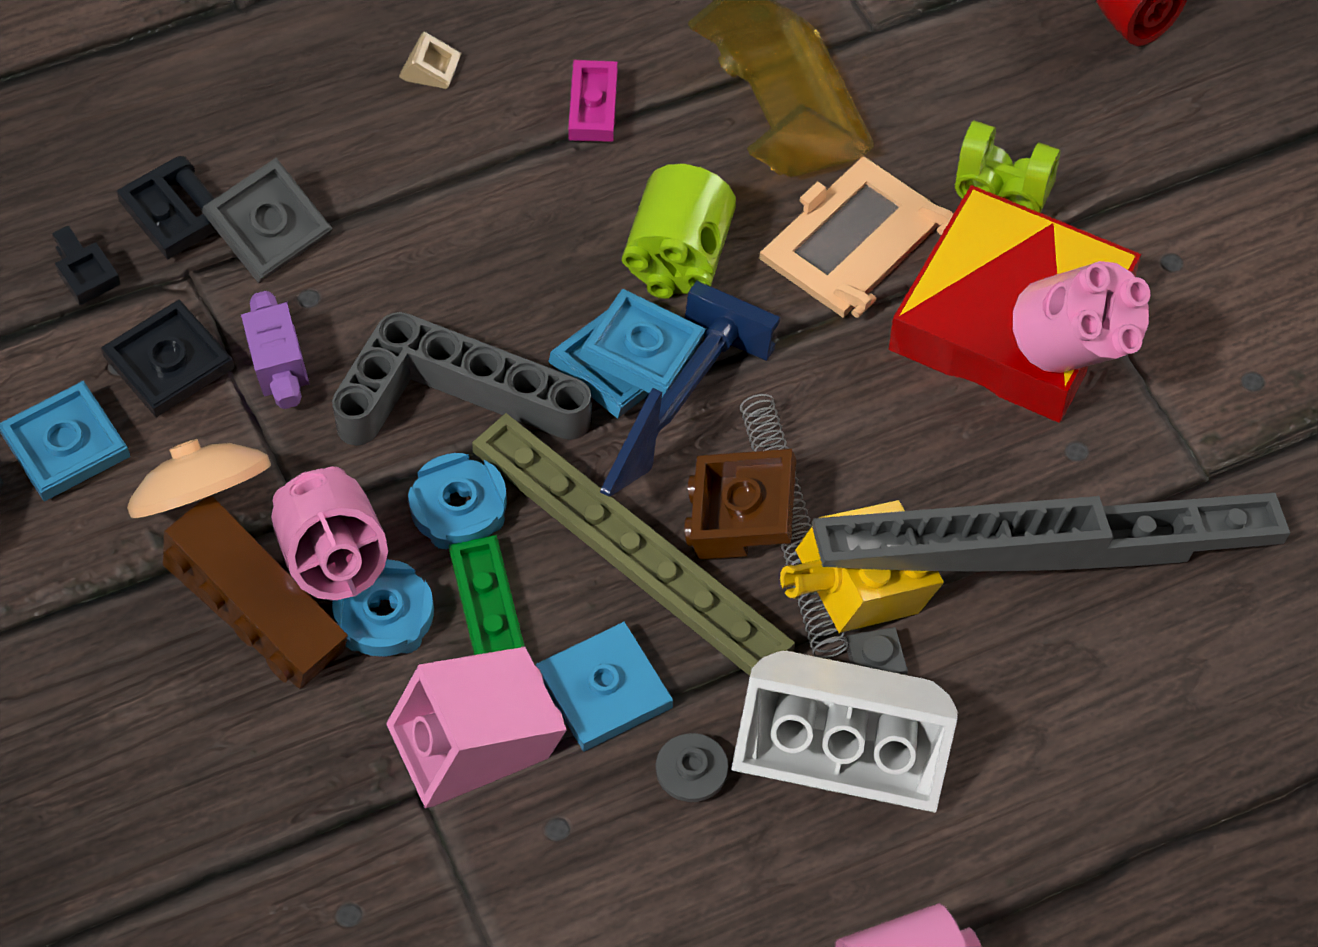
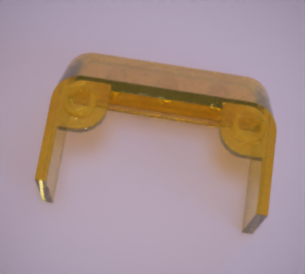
M713 0L688 22L691 30L717 45L721 53L718 60L730 76H740L750 83L771 129L747 147V150L751 156L769 165L775 173L780 176L786 174L792 178L858 160L874 148L873 140L821 37L804 18L776 0Z

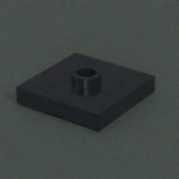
M180 299L101 347L103 357L156 418L235 368L231 356Z

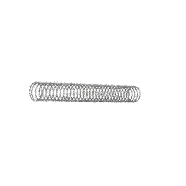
M756 394L745 399L740 405V411L745 421L752 450L756 451L758 447H768L763 451L775 447L789 449L786 446L787 441L784 439V433L781 431L782 425L779 424L780 418L777 416L778 411L775 409L774 398L768 394ZM768 396L772 399V401H756L750 404L744 411L742 409L743 404L753 397ZM771 402L769 407L757 409L752 413L746 412L748 408L756 403ZM772 410L775 411V415H766ZM749 417H759L752 422L747 421ZM772 417L764 422L755 423V421L761 418ZM775 417L778 419L777 423L769 422L773 420ZM752 424H762L756 427L754 430L750 429V426ZM769 424H775L774 426H772V427H770V428L763 429V430H757V429L761 428L762 426L769 425ZM777 425L780 426V430H771ZM754 432H763L757 437L752 436ZM777 432L771 436L759 438L766 433ZM779 432H781V434H782V438H780V437L771 438V437H774V436H776L777 434H779ZM756 439H767L759 445L754 443ZM775 439H780V440H778V441L775 442V443L768 444V445H762V444L766 443L767 441H771V440H775ZM781 440L785 442L784 445H775ZM795 477V486H797L799 489L798 491H794V496L800 494L801 498L794 499V501L797 502H795L793 506L801 501L803 503V507H794L793 510H799L793 512V514L800 512L802 509H804L806 513L805 515L793 516V518H801L792 521V523L800 521L805 517L808 519V522L792 525V527L803 525L799 528L792 529V531L802 529L807 525H809L811 529L812 525L809 524L810 517L806 516L808 514V510L804 508L806 503L804 502V500H802L803 494L800 492L801 487L798 485V478ZM808 531L796 532L792 534L791 539L804 537ZM805 533V534H803V535H800V536H797V537H793V536H795V535H797V534ZM802 540L796 541L791 545H781L784 558L786 559V566L789 565L788 561L792 562L791 565L802 563L800 559L796 561L789 560L793 555H797L796 551L793 553L787 552L790 547H798L795 544ZM817 592L804 594L801 598L797 597L798 606L801 608L800 614L803 616V622L806 625L805 630L808 633V639L811 641L812 654L815 657L829 658L845 651L848 647L847 639L843 637L845 632H842L841 636L831 637L821 642L814 641L818 636L838 631L836 628H831L818 634L811 633L815 628L833 624L832 620H827L817 625H809L814 619L830 616L828 612H824L814 617H807V614L811 611L826 609L822 607L824 604L817 605L811 609L804 608L808 603L822 601L819 599L820 596L814 597L809 601L801 600L805 595L817 594ZM810 634L815 635V637L811 639ZM837 640L845 642L841 646L830 650L816 649L822 644ZM846 644L844 649L832 655L818 656L815 654V651H835L842 648Z

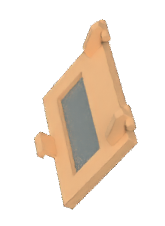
M863 156L827 190L824 185L817 181L800 197V202L804 204V212L760 252V260L842 318L854 307L855 309L852 311L854 317L859 318L876 301V297L869 293L936 228L937 232L942 235L954 213L935 205Z

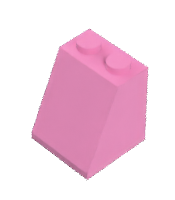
M526 647L418 665L386 723L425 808L436 806L549 759L567 730L564 725L563 716L560 710L555 707L543 683L542 674L539 668L534 665Z

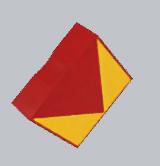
M971 185L896 311L892 320L888 350L948 376H955L975 382L1004 400L1061 423L1087 374L1088 366L1058 373L1044 371L1030 363L1019 349L1013 332V310L1017 299L1030 283L1098 261L1117 263L1136 277L1141 254Z

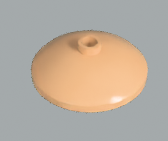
M198 439L190 440L169 449L172 458L161 463L146 475L131 496L127 509L131 518H140L171 510L246 481L271 466L268 455L258 449L232 443L200 447Z

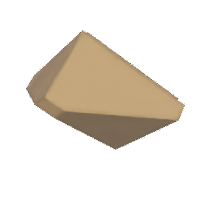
M423 32L399 77L405 81L447 89L461 53L428 33Z

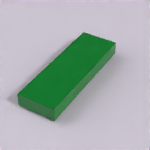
M497 535L448 545L473 654L479 655L525 647Z

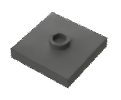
M277 158L203 206L202 213L258 283L328 236L333 229Z

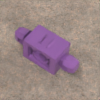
M269 291L255 293L250 300L251 312L241 314L261 390L264 396L273 394L275 402L280 408L295 407L301 400L300 387L310 383L287 302L277 304L275 296Z

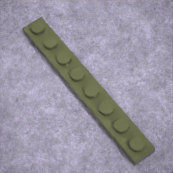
M507 413L472 442L475 455L495 466L501 476L749 676L752 668L764 656L779 651L794 652V641L613 497L600 493L601 488Z

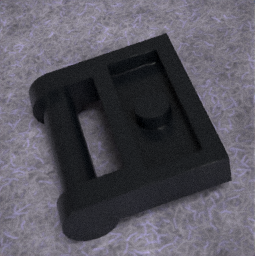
M185 156L175 157L116 190L119 202L167 260L213 233L219 234L204 214L196 218L170 187L172 184L181 185L201 210H203V206L215 199L194 174L195 167Z

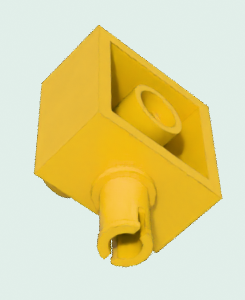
M897 500L823 517L900 512L905 510L900 501ZM812 527L795 550L802 564L785 566L780 573L782 588L795 585V588L785 591L786 596L789 598H797L800 595L813 592L818 593L839 633L919 614L944 583L938 571L823 567Z

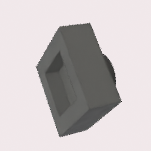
M896 627L847 635L848 647L846 649L850 664L907 675L908 670Z

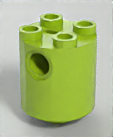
M688 164L665 165L656 169L649 177L622 255V262L629 268L631 273L647 284L646 289L651 295L667 299L672 297L673 293L688 294L696 281L711 287L735 211L736 197L731 187L718 175L702 167Z

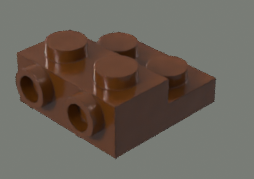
M780 449L697 456L695 475H690L688 480L689 499L691 504H693L692 517H686L684 532L687 545L694 547L699 559L747 556L748 546L791 543L796 457L793 450Z

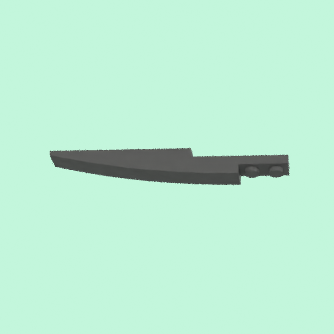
M1276 493L1103 506L1100 496L823 517L813 518L812 528L823 567L907 571H1035L1188 562L1194 551L1284 544L1290 535V530Z

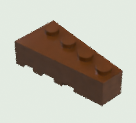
M212 495L202 499L164 531L163 566L233 628L245 644L255 648L266 658L269 668L283 682L290 680L296 687L301 689L344 652L348 635L300 588L297 582Z

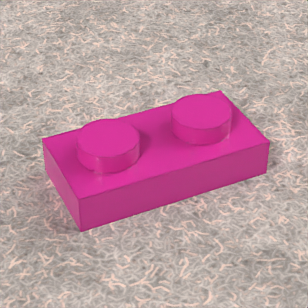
M573 61L568 128L569 140L613 142L618 62Z

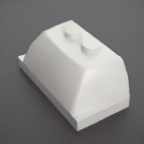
M779 651L764 656L751 670L732 770L936 812L956 727L958 710L950 695L935 682L927 679L790 651Z

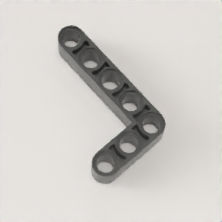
M402 312L391 313L378 323L335 392L332 400L337 434L342 441L355 446L365 445L377 436L410 380L498 414L504 415L507 413L516 421L563 439L572 440L584 436L590 430L592 424L591 392L583 381ZM523 391H532V393H526V394H525V393H521V392H523ZM570 407L577 408L575 410H565V408ZM361 413V415L358 416H350L352 414Z

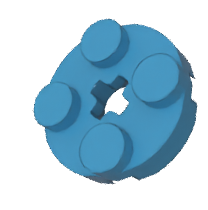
M463 453L439 456L423 465L418 472V479L414 482L413 487H410L408 498L412 520L418 530L429 537L431 542L438 548L449 549L448 545L488 537L493 532L500 530L504 525V514L507 506L505 482L497 468L485 460L484 464L475 460H469V454ZM458 492L461 497H471L463 506L455 507L448 504L451 502L450 494Z
M386 559L384 570L374 584L360 594L341 600H333L332 602L334 620L348 635L346 647L371 656H392L399 653H411L417 650L422 643L423 636L429 631L434 616L432 592L427 582L425 581L424 583L422 578L415 574V569L406 563ZM385 599L389 600L391 608L395 609L386 616H378L376 612L370 611V608L379 607L380 600Z

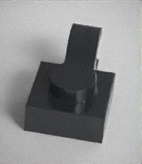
M68 225L52 233V237L58 244L55 248L61 257V260L55 263L57 273L79 306L121 285L118 273L96 242L83 248Z

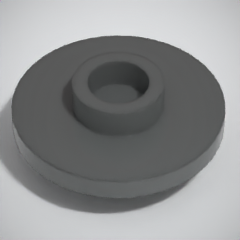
M688 733L676 736L661 748L657 756L656 775L659 784L670 796L681 801L699 802L709 799L720 791L727 779L728 760L726 754L716 741L705 735Z

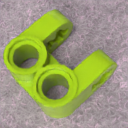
M973 120L964 138L959 157L955 191L959 197L963 199L969 187L973 185L1041 213L1055 183L1061 150L1038 142L1031 158L1019 159L1012 164L1010 156L1004 150L994 145L996 128Z

